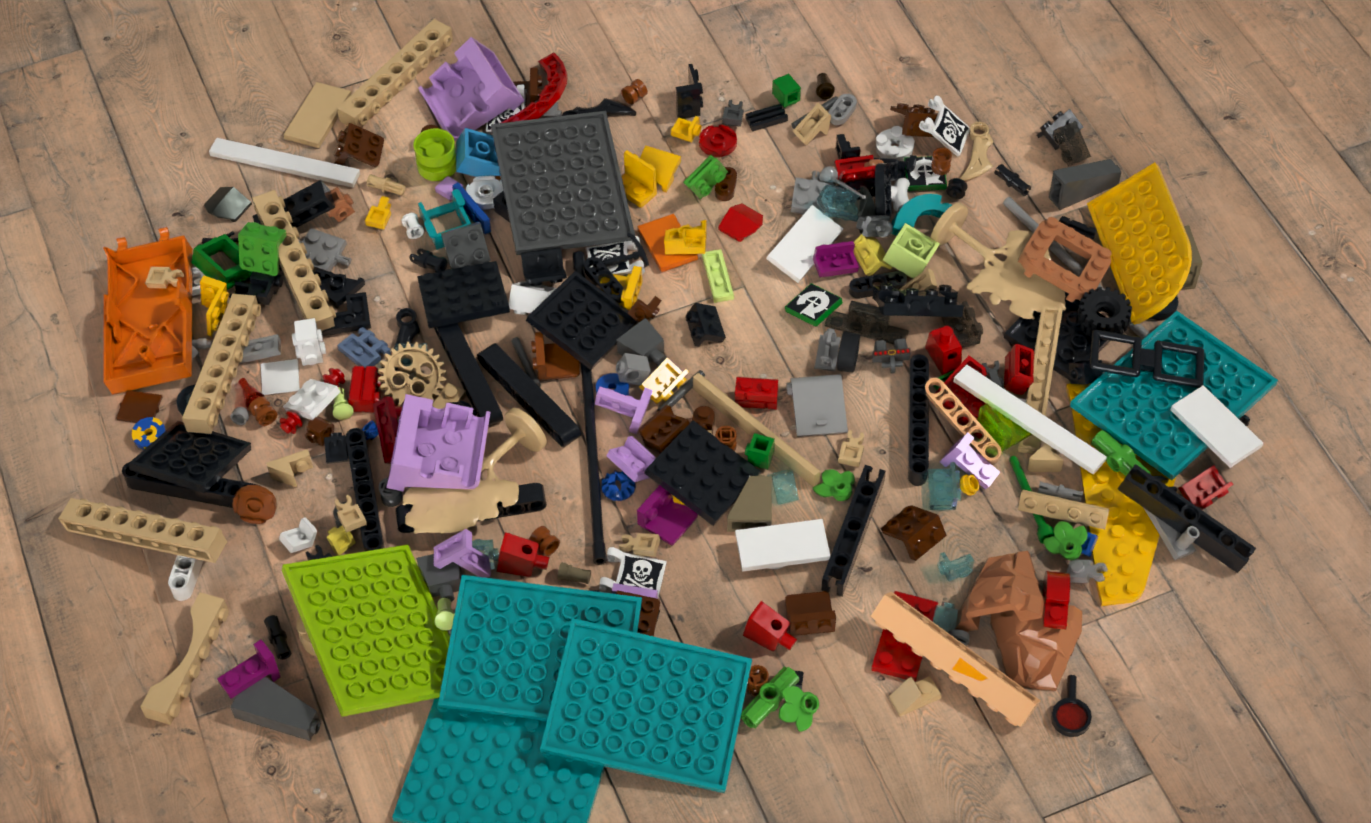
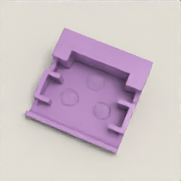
M472 37L454 53L458 59L456 63L449 64L445 62L429 77L433 84L430 88H423L422 86L418 88L442 129L448 131L453 136L454 141L458 140L464 128L476 130L510 108L514 111L525 101L495 53Z
M406 394L399 418L386 488L404 492L405 487L474 489L478 487L490 412L486 411L484 417H476L473 415V408L446 403L443 409H437L432 406V399Z

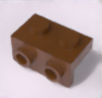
M665 405L639 429V433L645 446L663 452L690 422L688 419L674 415L671 406Z

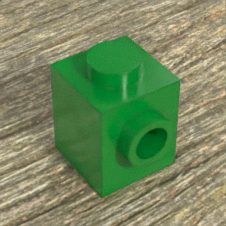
M788 73L772 81V94L786 108L800 101L801 87Z
M754 433L751 443H748L745 449L748 462L755 467L768 470L774 455L775 438Z

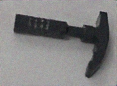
M630 232L627 233V236L634 243L637 251L629 255L624 254L603 260L606 267L625 263L630 259L636 260L639 257L643 261L644 267L649 266V262L642 245Z

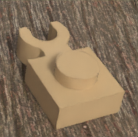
M151 267L145 284L148 288H167L168 284L177 287L178 279L176 278L184 277V274L179 269L172 271L170 267Z
M850 430L847 437L848 442L843 441L838 463L859 467L864 451V445H861L864 440V433L861 432L859 438H853V431Z
M349 495L346 496L347 502L345 504L339 503L338 499L335 500L336 509L338 510L337 515L346 533L367 525L358 504L353 506Z
M638 533L636 538L627 534L622 535V541L626 544H619L620 551L625 553L633 550L635 555L655 557L660 537L659 534Z

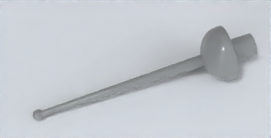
M828 166L821 171L819 176L821 182L837 183L861 196L862 199L866 198L865 195L860 194L838 180V172L835 168Z

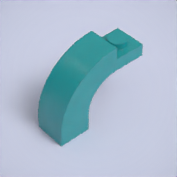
M937 194L916 196L906 202L894 216L891 222V234L897 236L905 223L914 228L916 219L923 215L940 218L952 204L941 203L942 196Z

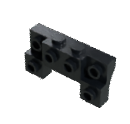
M280 264L279 273L276 276L252 271L250 276L251 284L235 281V294L256 296L258 304L269 305L273 294H277L279 287L283 285L284 273Z
M889 283L873 286L872 299L877 302L882 315L963 317L964 305L957 301L958 292L952 289L950 285H939V288L926 289V291H919L915 288L897 290Z

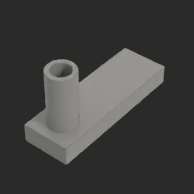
M1145 509L1174 560L1191 555L1196 551L1192 544L1200 534L1196 527L1190 526L1181 534Z

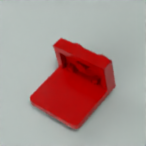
M866 155L835 160L834 165L838 172V180L848 183L875 178L876 165L864 167V164L873 160L874 156Z

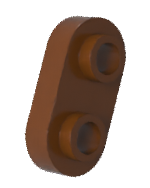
M725 167L728 171L726 177L715 185V197L720 201H729L734 197L737 183V172L734 168Z

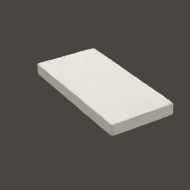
M812 205L766 259L799 283L814 265L813 255L815 247L823 244H832L844 228Z
M1201 386L1171 406L1170 410L1230 468L1260 449L1263 445V442L1204 386Z
M823 519L735 530L742 572L827 561L830 559Z

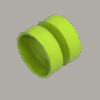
M438 128L428 129L421 132L415 138L413 146L417 170L423 178L430 181H442L447 176L451 177L456 172L455 141L448 131Z

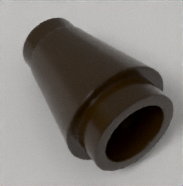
M820 73L817 76L816 94L821 99H829L833 96L835 87L826 73Z

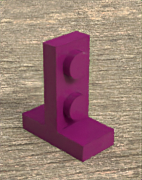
M262 639L253 644L256 650L255 655L217 678L218 683L230 699L267 675L273 682L281 678L274 655Z

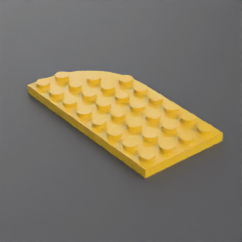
M1156 162L1087 203L1104 248H1108L1112 253L1110 256V267L1120 293L1126 295L1125 300H1130V306H1132L1130 319L1134 325L1140 324L1160 312L1177 296L1188 277L1192 261L1189 238Z

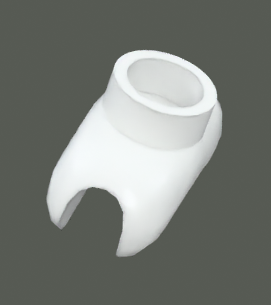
M899 178L894 186H891V202L896 212L909 201L907 190L910 182L906 178Z

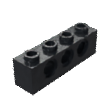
M322 180L283 199L285 203L284 211H289L293 223H290L292 228H297L335 208L331 190ZM257 214L253 215V221L262 225Z

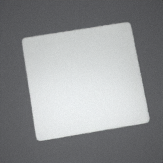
M298 359L262 363V395L299 391Z

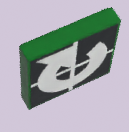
M932 156L917 157L914 170L911 173H905L906 179L910 182L907 191L946 190V174L937 175L931 170ZM904 157V161H909L910 157Z
M811 283L785 306V311L817 327L843 302L841 297Z

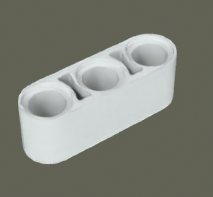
M177 555L168 580L169 587L176 600L184 601L191 597L203 560Z

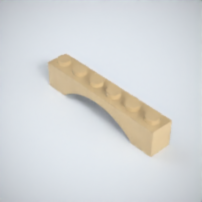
M199 592L190 610L193 619V636L189 650L180 665L169 676L150 687L140 706L145 718L171 725L174 717L178 716L183 699L189 695L193 679H196L199 675L203 659L208 657L210 646L213 640L217 639L222 622H225L228 617L229 610L224 599Z

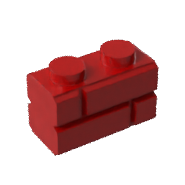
M1015 344L1005 356L1004 388L1015 394L1023 395L1034 382V351L1023 345Z
M354 366L352 368L348 403L353 407L354 412L374 413L373 404L381 400L378 387L383 382H378V377L382 375H379L376 366H366V368Z
M736 377L735 402L744 408L777 410L779 380Z

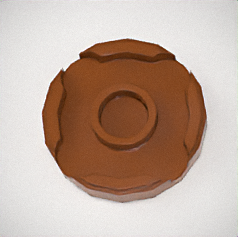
M247 485L241 487L236 492L232 505L234 512L240 515V519L251 524H262L274 517L277 500L267 488L259 485Z

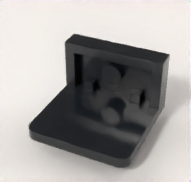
M688 64L689 85L676 87L677 117L682 119L700 116V108L703 107V100L700 94H703L701 82L698 83V70H694L693 64Z
M561 247L521 253L523 275L527 284L538 286L542 285L544 281L559 283L564 278H567L563 268Z

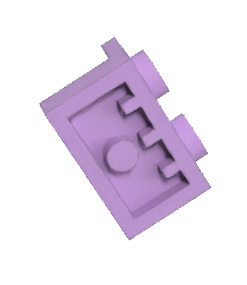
M633 436L627 438L624 446L609 449L607 457L634 482L650 478L644 472L656 459Z

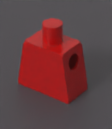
M944 326L929 332L925 349L941 375L957 369L962 363V346L953 333V329L950 326Z
M505 532L496 572L531 577L534 567L547 570L550 557L537 554L539 547L537 542Z
M762 601L759 602L749 616L743 632L744 637L772 652L777 649L779 644L791 650L797 641L795 637L787 633L790 622Z

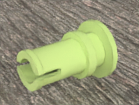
M344 388L334 398L332 413L334 418L338 420L348 419L354 412L353 407L349 405L346 399Z
M441 598L437 602L438 611L434 619L435 625L440 630H450L453 626L455 613L451 609L450 599Z

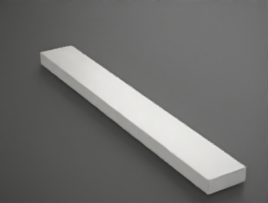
M216 138L209 150L210 156L352 188L360 176V169Z
M966 365L954 377V383L1094 475L1106 461L1107 456L970 366Z

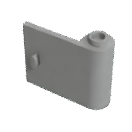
M841 374L790 378V382L786 383L787 395H791L793 399L797 437L848 433Z

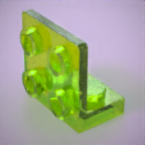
M988 404L980 407L977 421L999 444L1002 452L1033 435L997 410L991 409Z

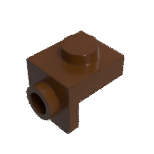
M654 296L647 305L638 299L630 308L628 314L638 322L645 318L647 320L649 318L654 319L660 311L657 307L662 300Z

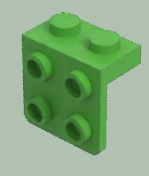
M710 155L683 183L701 200L710 194L712 188L717 183L724 180L728 171L717 158Z
M248 222L238 234L240 268L276 276L279 273L278 247L286 238V230L275 226Z

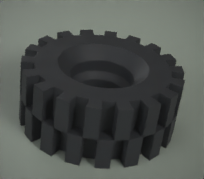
M1097 287V291L1091 289L1089 294L1085 293L1080 300L1077 314L1078 325L1081 324V330H1087L1086 334L1088 336L1092 334L1093 330L1123 334V331L1126 332L1130 322L1132 306H1130L1129 299L1125 300V294L1119 295V290L1117 289L1114 292L1110 291V287H1106V290H1102V287ZM1107 312L1112 317L1103 318L1097 315V313Z

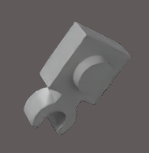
M1075 559L1070 560L1066 573L1070 574V582L1089 583L1090 578L1102 582L1105 578L1103 573L1099 572H1107L1108 569L1104 563L1094 565L1092 560Z

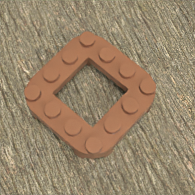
M1049 217L1039 224L1019 256L1018 262L1026 270L1024 274L1028 278H1031L1033 273L1067 292L1069 295L1066 300L1074 302L1075 299L1081 300L1085 293L1089 294V290H1096L1111 264L1110 256L1112 253L1108 248L1102 247L1092 239L1059 222L1056 218ZM1053 241L1089 260L1079 277L1044 257Z

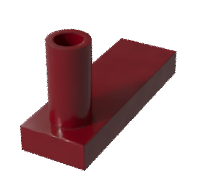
M386 396L374 403L373 408L384 463L391 464L398 429L397 419L400 418L402 406H395L393 397Z

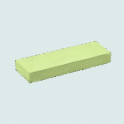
M722 250L705 252V254H702V259L714 303L734 300Z

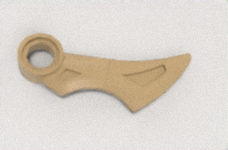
M981 121L974 122L970 126L969 137L974 142L969 165L960 177L964 181L979 177L993 167L986 154L988 148L993 144V140L989 134L988 125ZM980 129L984 133L976 134L974 131Z

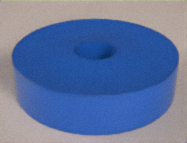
M616 373L603 375L596 383V395L599 387L614 388V391L625 396L629 395V383L620 382Z

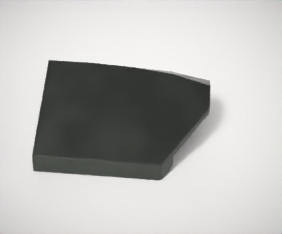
M860 186V193L865 195L866 198L862 199L860 196L858 218L859 216L866 218L867 216H876L875 204L869 190L865 186Z
M220 187L204 204L209 214L218 218L230 219L232 222H236L252 205L251 201L234 187Z

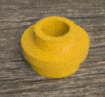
M963 475L960 479V489L968 496H972L979 490V482L974 475Z

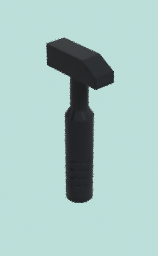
M910 155L909 161L874 158L880 159L884 163L904 162L905 166H907V173H911L914 170L917 162L916 155Z

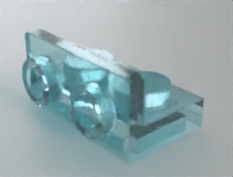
M955 462L950 463V469H928L930 510H956L957 501H961V488H957V483L960 482V471L956 470Z

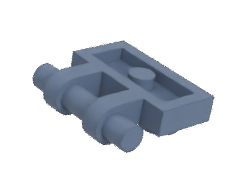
M363 327L358 331L359 337L352 333L337 345L341 353L357 366H363L364 368L366 366H375L380 362L381 356L379 353L384 355L391 354V349L385 341L377 339L371 330H366Z

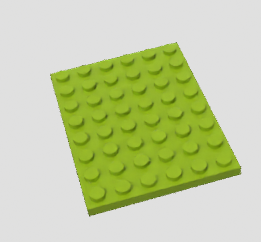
M409 545L283 564L281 571L341 717L440 697L450 636L447 630H440L435 625L434 619L438 609Z

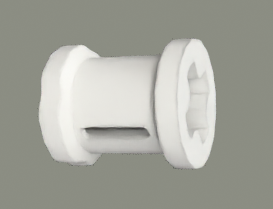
M409 213L402 217V225L407 229L406 234L408 238L417 239L423 235L424 229L419 225L416 213Z

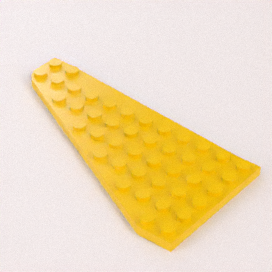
M1092 383L1066 384L1069 403L1071 404V401ZM1071 408L1075 436L1096 449L1091 442L1101 429ZM1135 454V458L1151 472L1152 476L1166 477ZM1107 461L1103 463L1094 475L1080 466L1085 503L1109 509L1105 530L1088 526L1089 533L1098 536L1092 551L1094 565L1104 563L1108 569L1107 572H1099L1103 573L1105 580L1102 582L1096 581L1101 606L1135 602L1144 593L1160 535L1145 509L1118 490V487L1126 477L1123 473L1113 471L1108 466ZM1176 477L1172 481L1169 479L1165 485L1174 487Z

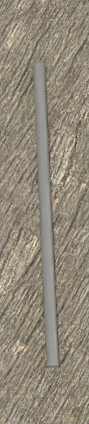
M1011 197L1006 198L1003 204L1034 234L1039 225ZM1053 241L1049 249L1079 277L1084 268L1056 241ZM1130 319L1128 327L1142 340L1150 334L1141 324L1134 325Z

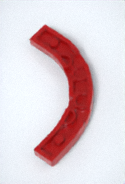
M554 52L538 61L540 67L547 73L548 85H545L539 94V100L536 103L532 102L526 108L501 123L539 119L561 98L567 84L568 74L564 63Z

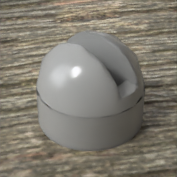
M237 407L230 416L231 420L238 425H245L249 419V412L245 407Z

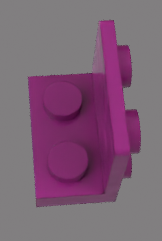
M660 485L637 509L638 525L652 534H659L660 539L671 546L679 540L698 518V514L690 508L674 503L671 493Z

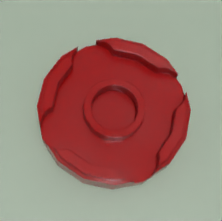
M725 125L708 126L699 135V146L709 156H728L737 147L736 133Z

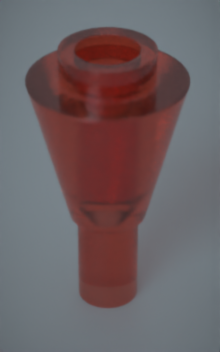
M241 378L238 381L248 409L254 399L265 397L264 394L249 385L245 378Z

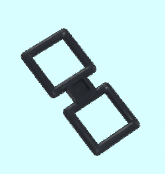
M1102 330L1092 331L1089 364L1091 370L1130 377H1139L1140 370L1153 372V379L1159 382L1200 388L1204 385L1205 351L1203 348L1157 340L1154 343V350L1141 348L1142 339L1140 337ZM1100 339L1133 344L1132 368L1099 363ZM1162 350L1196 355L1195 379L1162 374Z

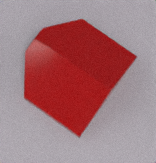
M741 203L729 208L718 226V230L741 242L745 237L755 233L763 225V215Z

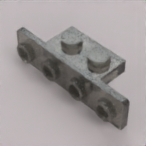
M852 300L849 305L848 314L833 311L826 318L824 325L825 327L840 331L858 333L860 336L878 341L884 340L890 344H894L896 339L906 340L909 332L902 328L890 326V316L882 315L879 307Z

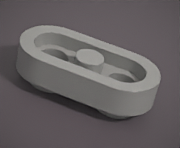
M843 94L829 109L831 115L830 123L842 125L849 119L856 109L857 99L855 96Z

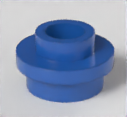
M373 420L369 421L362 428L366 440H373L379 435L377 423Z

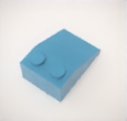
M464 128L456 141V172L474 177L500 175L492 135Z

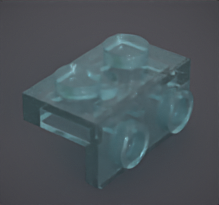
M825 185L817 198L823 215L855 222L858 220V209L855 202L859 195L845 188Z

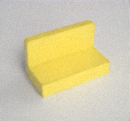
M861 234L854 241V255L867 276L873 275L881 267L890 270L893 268L883 261L886 253L876 238L866 237Z

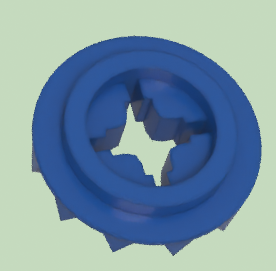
M614 470L613 473H607L606 477L602 479L601 489L607 498L614 501H622L633 495L636 483L623 471L617 472ZM616 480L620 481L621 490L615 485Z

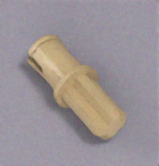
M372 174L368 176L366 181L368 187L382 190L383 193L388 191L403 195L406 189L405 185L392 182L390 178H381Z

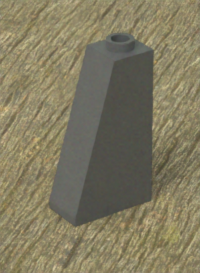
M1111 159L1057 169L1053 171L1049 198L1059 210H1062L1118 185L1121 169Z
M266 677L236 695L231 705L232 713L236 719L311 741L313 735L318 733L321 725L315 709Z

